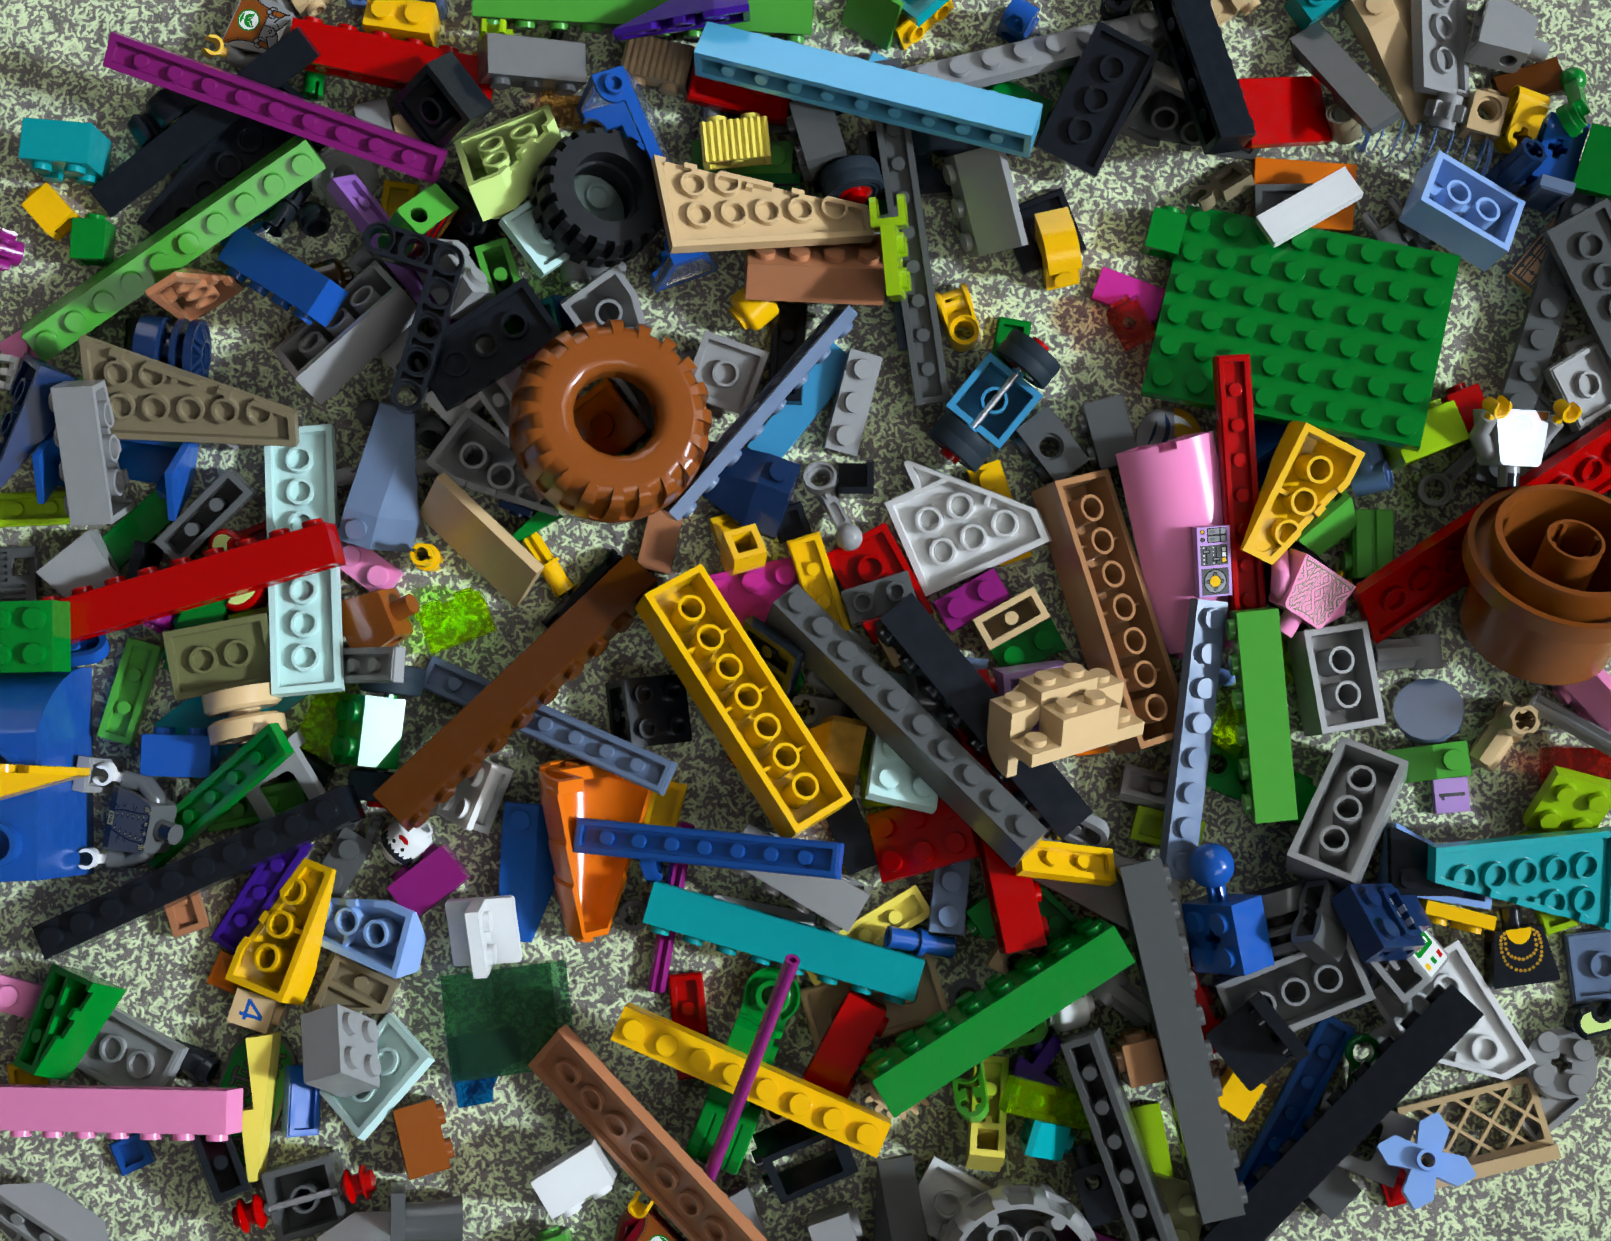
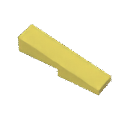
M282 1031L254 1034L245 1038L253 1106L243 1109L242 1138L248 1182H255L261 1179V1174L267 1169Z

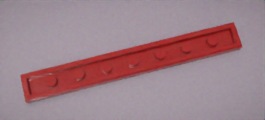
M1250 354L1212 357L1223 525H1230L1232 595H1228L1229 611L1266 607L1263 561L1240 550L1259 497Z

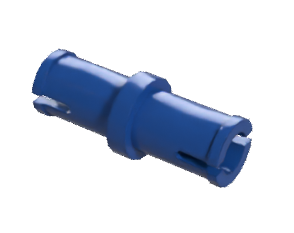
M888 926L884 934L885 948L912 951L913 955L920 957L924 956V954L952 959L956 952V939L951 936L929 934L926 929L921 928L912 931Z

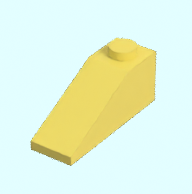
M989 1056L983 1060L989 1112L982 1121L977 1123L968 1122L965 1169L1000 1172L1005 1159L1009 1057ZM976 1065L973 1067L972 1077L975 1076L977 1072ZM971 1089L969 1111L973 1112L976 1111L975 1106L980 1103H977L973 1095V1089Z

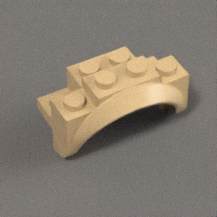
M1066 663L1063 667L1037 671L1033 675L1019 678V684L1012 691L1007 692L1003 696L990 699L987 747L995 767L1003 776L1009 778L1017 775L1018 759L1033 768L1102 746L1111 747L1117 745L1119 741L1142 735L1144 733L1145 721L1133 715L1130 710L1122 707L1124 682L1110 674V671L1103 668H1093L1087 671L1081 664ZM1039 721L1038 732H1030Z

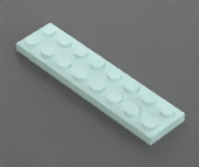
M332 423L299 426L300 442L297 447L264 446L267 539L269 538L268 533L271 531L289 528L290 532L302 529L303 522L322 518L323 522L336 524L337 531L339 530L337 485L335 479V428ZM340 567L268 587L271 695L279 698L345 691Z

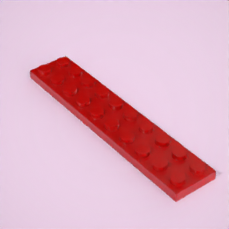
M1611 418L1542 462L1538 467L1519 477V487L1563 484L1588 489L1602 495L1610 491ZM1504 487L1503 489H1501L1500 491H1498V492L1495 493V494H1498V493H1500V492H1502V491H1505V490H1508V489H1512V488H1516V487ZM1483 502L1355 585L1356 588L1352 594L1362 621L1368 622L1370 638L1373 642L1379 643L1469 584L1470 579L1465 571L1462 560V542L1474 512Z

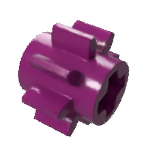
M4 228L0 229V271L3 272L5 270L9 271L10 265L18 267L24 254V243L16 241L18 233Z

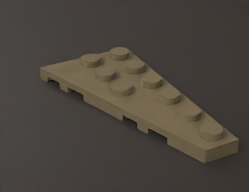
M84 334L79 338L83 380L105 379L115 419L110 431L111 434H115L119 439L297 447L300 442L297 409Z

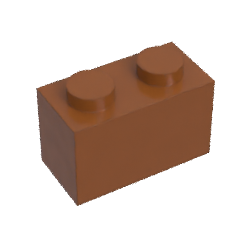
M428 1097L394 1107L391 1113L407 1178L412 1180L450 1169L449 1159L454 1158L455 1155L450 1137H443L441 1124L447 1122L442 1103L435 1104L434 1098Z

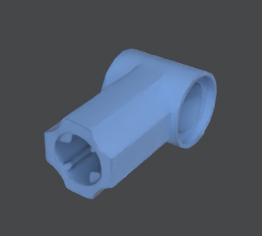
M1346 437L1347 444L1365 452L1351 481L1355 495L1362 497L1393 489V474L1388 461L1383 457L1381 444Z

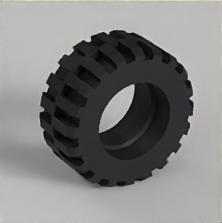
M591 127L587 132L585 129L573 131L569 137H563L540 164L531 183L533 190L530 192V204L536 206L532 215L536 224L541 223L543 228L540 230V233L544 239L548 240L550 238L555 243L553 249L559 254L566 252L571 255L570 261L580 264L584 260L587 261L588 267L599 268L603 263L606 267L610 268L615 264L618 266L621 262H628L633 259L656 236L664 224L652 163L646 150L643 151L637 145L639 141L629 136L626 139L621 136V131L611 128L607 133L604 132L602 127ZM591 175L609 183L622 200L624 220L607 221L590 213L582 205L576 194L574 177Z

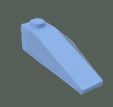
M331 898L321 947L397 979L419 971L427 938L417 912L397 903L381 899Z

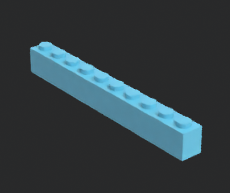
M707 21L694 51L696 76L1028 159L1040 125L1042 103L896 68L891 65L863 60L859 57L830 52L826 49H818L793 41L765 36L761 33H753L724 24Z

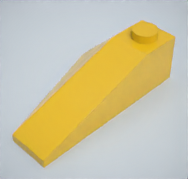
M1294 420L1289 422L1272 457L1240 550L1273 565L1301 536V531L1315 517H1319L1326 510L1325 506L1338 493H1342L1350 485L1365 452L1307 422Z
M304 858L280 889V896L269 911L264 910L258 918L260 922L250 936H245L237 946L225 979L280 1003L303 1006L316 973L336 869Z

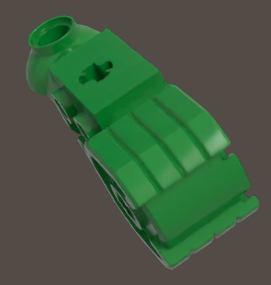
M762 968L750 976L744 987V1001L727 1041V1046L749 1054L768 1004L762 997V991L768 986H775L781 968ZM795 978L792 981L762 1059L763 1062L770 1065L773 1064L779 1048V1043L774 1040L775 1038L781 1039L787 1020L794 1015L799 1007L801 994ZM713 1085L709 1087L685 1152L692 1159H698V1161L707 1164L733 1094ZM746 1100L720 1170L724 1169L727 1173L737 1175L762 1111L761 1106Z

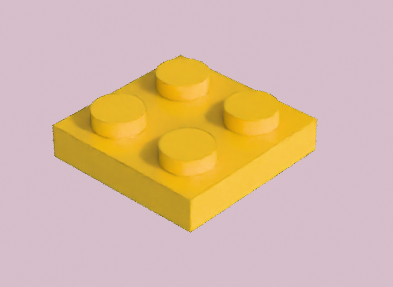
M1418 898L1433 924L1447 926V921L1450 920L1449 928L1481 935L1482 928L1495 930L1496 916Z

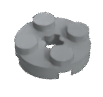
M1552 1029L1539 1034L1526 1046L1536 1063L1524 1069V1073L1536 1087L1534 1089L1542 1096L1552 1100L1566 1101L1585 1094L1593 1085L1597 1075V1060L1594 1055V1047L1589 1041L1579 1037L1575 1032L1566 1029ZM1559 1055L1564 1057L1565 1062L1568 1063V1069L1563 1070L1562 1074L1557 1073V1067L1551 1064L1552 1059H1558Z

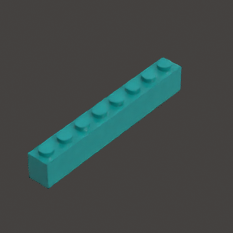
M654 881L642 923L650 925L648 930L650 932L669 936L670 931L683 934L682 941L702 946L703 941L717 944L716 951L736 956L737 950L751 954L750 961L767 966L770 965L771 960L783 963L786 955L794 954L800 959L796 971L797 975L803 976L804 970L818 974V981L831 985H837L838 980L852 984L850 990L866 995H871L872 990L886 993L884 1000L904 1005L906 1000L914 1002L925 959L885 948L877 944L660 881Z

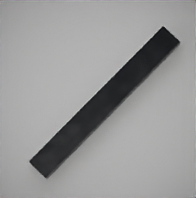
M299 26L236 75L279 89L319 58L321 54ZM200 102L89 191L112 218L243 116L205 102Z

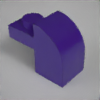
M1050 1032L1041 1042L1032 1044L1029 1049L1032 1057L1029 1060L1017 1052L1011 1068L1012 1081L1020 1097L1026 1104L1045 1118H1047L1066 1091V1088L1060 1082L1045 1072L1061 1049L1060 1044L1062 1043L1060 1039Z

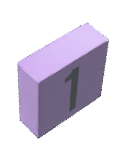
M1468 777L1430 780L1433 814L1471 811Z

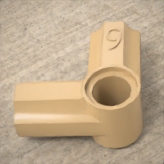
M1505 699L1498 701L1494 706L1496 708L1491 718L1489 716L1486 717L1485 724L1487 725L1471 745L1469 758L1480 767L1489 772H1494L1512 744L1520 741L1525 734H1534L1541 725L1538 719L1539 711L1529 704L1513 706Z

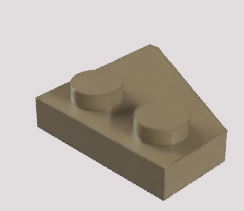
M336 953L309 1011L339 1004L355 1012L364 1011L367 1014H384L389 1009L402 980L399 978L394 979Z

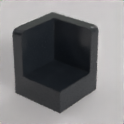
M867 460L866 463H839V499H873L874 460Z

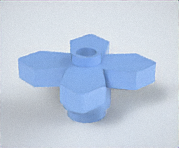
M1438 1112L1417 1122L1415 1143L1393 1135L1375 1146L1386 1166L1401 1168L1407 1173L1401 1193L1412 1210H1416L1434 1200L1436 1179L1458 1187L1476 1177V1173L1466 1156L1442 1152L1450 1130ZM1423 1154L1429 1159V1167H1425L1421 1163V1156Z

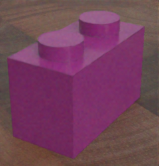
M992 568L933 602L932 607L949 635L970 623L976 617L1006 602L1011 597L995 569Z
M435 843L432 844L421 854L420 859L422 861L413 868L404 866L391 876L394 882L387 887V890L399 905L417 912L418 917H421L472 877L447 844L440 847Z

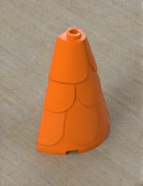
M558 759L542 764L539 767L538 774L540 797L549 837L548 846L555 870L553 881L566 933L573 936L574 941L587 943L592 942L594 937L609 933L628 878L627 871L632 859L572 852L577 818L643 824L653 791L582 759Z

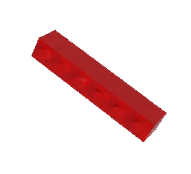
M303 16V19L293 17L291 31L300 26L321 54L319 58L304 68V71L401 91L427 63L452 51L492 103L494 89L490 88L489 84H478L477 52L468 55L459 53L457 48L448 45H439L438 48L426 46L425 42L415 38H405V41L393 39L390 34L374 30L370 34L357 31L356 27L345 23H338L337 26L323 24L321 19L312 16Z

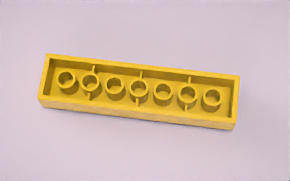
M702 563L642 596L635 610L780 837L794 838L837 812L852 800L851 795Z

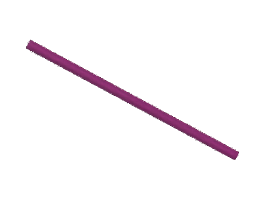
M788 954L784 959L705 1166L704 1172L714 1183L798 969L800 959L794 954Z

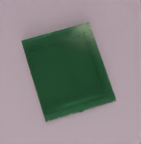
M566 960L492 969L487 978L473 979V972L440 976L445 1018L444 1031L447 1038L451 1082L533 1072L528 1067V1064L552 1036L565 1024L573 1031V1011L570 1004Z

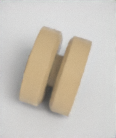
M271 682L233 687L208 693L201 697L204 715L209 717L228 716V718L213 722L207 727L210 746L247 743L269 723H279L283 732L288 731L285 713L280 711L261 712L262 709L276 706L282 700V697L278 698L271 695Z

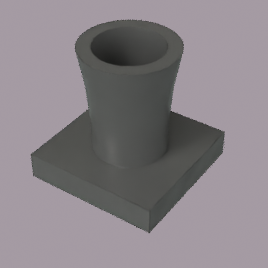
M391 1181L390 1241H463L462 1195L423 1202H405V1181Z

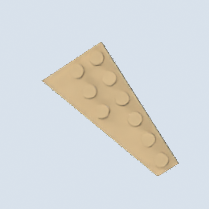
M653 155L651 163L670 254L871 243L875 236L874 231L871 229L868 205L827 196L824 199L805 195V190L792 187L791 191L773 187L774 183L722 170L718 173L697 169L698 165L685 162L683 166L666 162V157Z

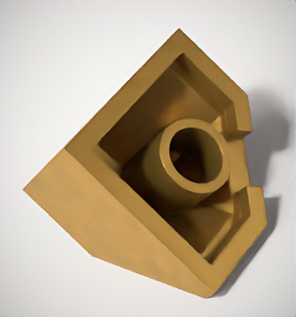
M832 715L822 719V724L816 727L809 728L806 725L849 794L853 795L867 724L863 720Z

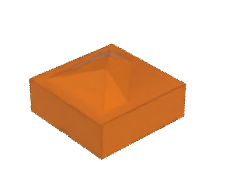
M220 950L206 983L235 995L240 985L225 979L234 954L226 950Z

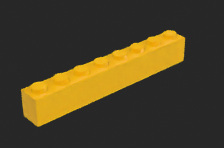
M630 1002L624 1006L610 1038L614 1042L731 1094L734 1093L748 1054ZM761 1061L747 1098L749 1102L875 1158L878 1157L891 1127L890 1117Z

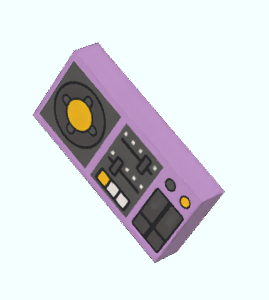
M1230 525L1192 527L1195 597L1206 598L1232 595Z

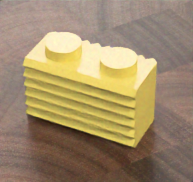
M748 112L741 114L740 119L726 120L725 116L716 115L706 118V122H699L704 171L772 164L767 116L763 115L760 117V114L757 112Z

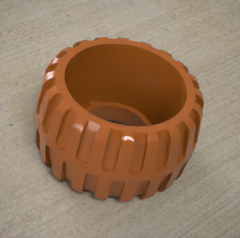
M608 319L603 325H596L595 321L579 324L570 332L565 330L541 348L519 375L513 389L509 407L510 449L514 452L519 474L522 478L526 477L531 483V491L541 501L545 498L555 506L554 511L565 517L573 515L581 518L582 523L590 525L609 523L612 526L639 520L660 511L676 500L690 485L699 470L708 447V433L712 425L711 410L706 408V402L709 397L708 390L704 382H697L694 376L697 367L688 356L682 360L675 352L678 345L667 336L662 341L651 336L650 333L653 328L639 323L634 328L624 327V320ZM601 378H619L633 383L645 393L653 407L655 425L651 439L644 448L630 455L611 456L596 451L583 440L575 426L573 407L577 395L586 385Z

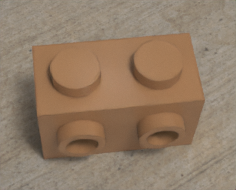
M1130 1027L1120 1030L1119 1037L1112 1038L1114 1047L1109 1048L1118 1073L1121 1074L1122 1080L1129 1087L1135 1088L1166 1081L1157 1039L1147 1031L1140 1030V1027Z

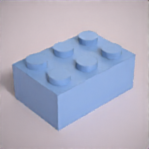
M1439 150L1417 171L1399 222L1455 255H1460V258L1485 272L1509 252L1526 201Z

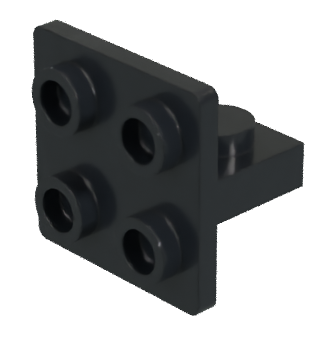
M441 177L435 183L459 209L440 239L459 240L468 248L469 256L474 262L476 258L474 247L488 243L502 232V228L498 224L500 219H489L483 222L472 195L458 182L453 181L449 183ZM427 216L422 218L420 220V223L425 222L427 220Z

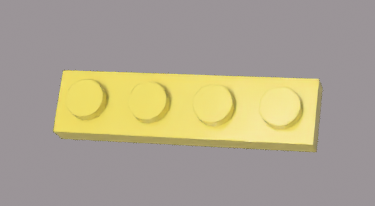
M913 884L856 919L849 932L841 929L839 934L883 946L884 934L888 926L909 930L929 917L930 907L917 885ZM805 970L814 986L822 983L817 980V973Z

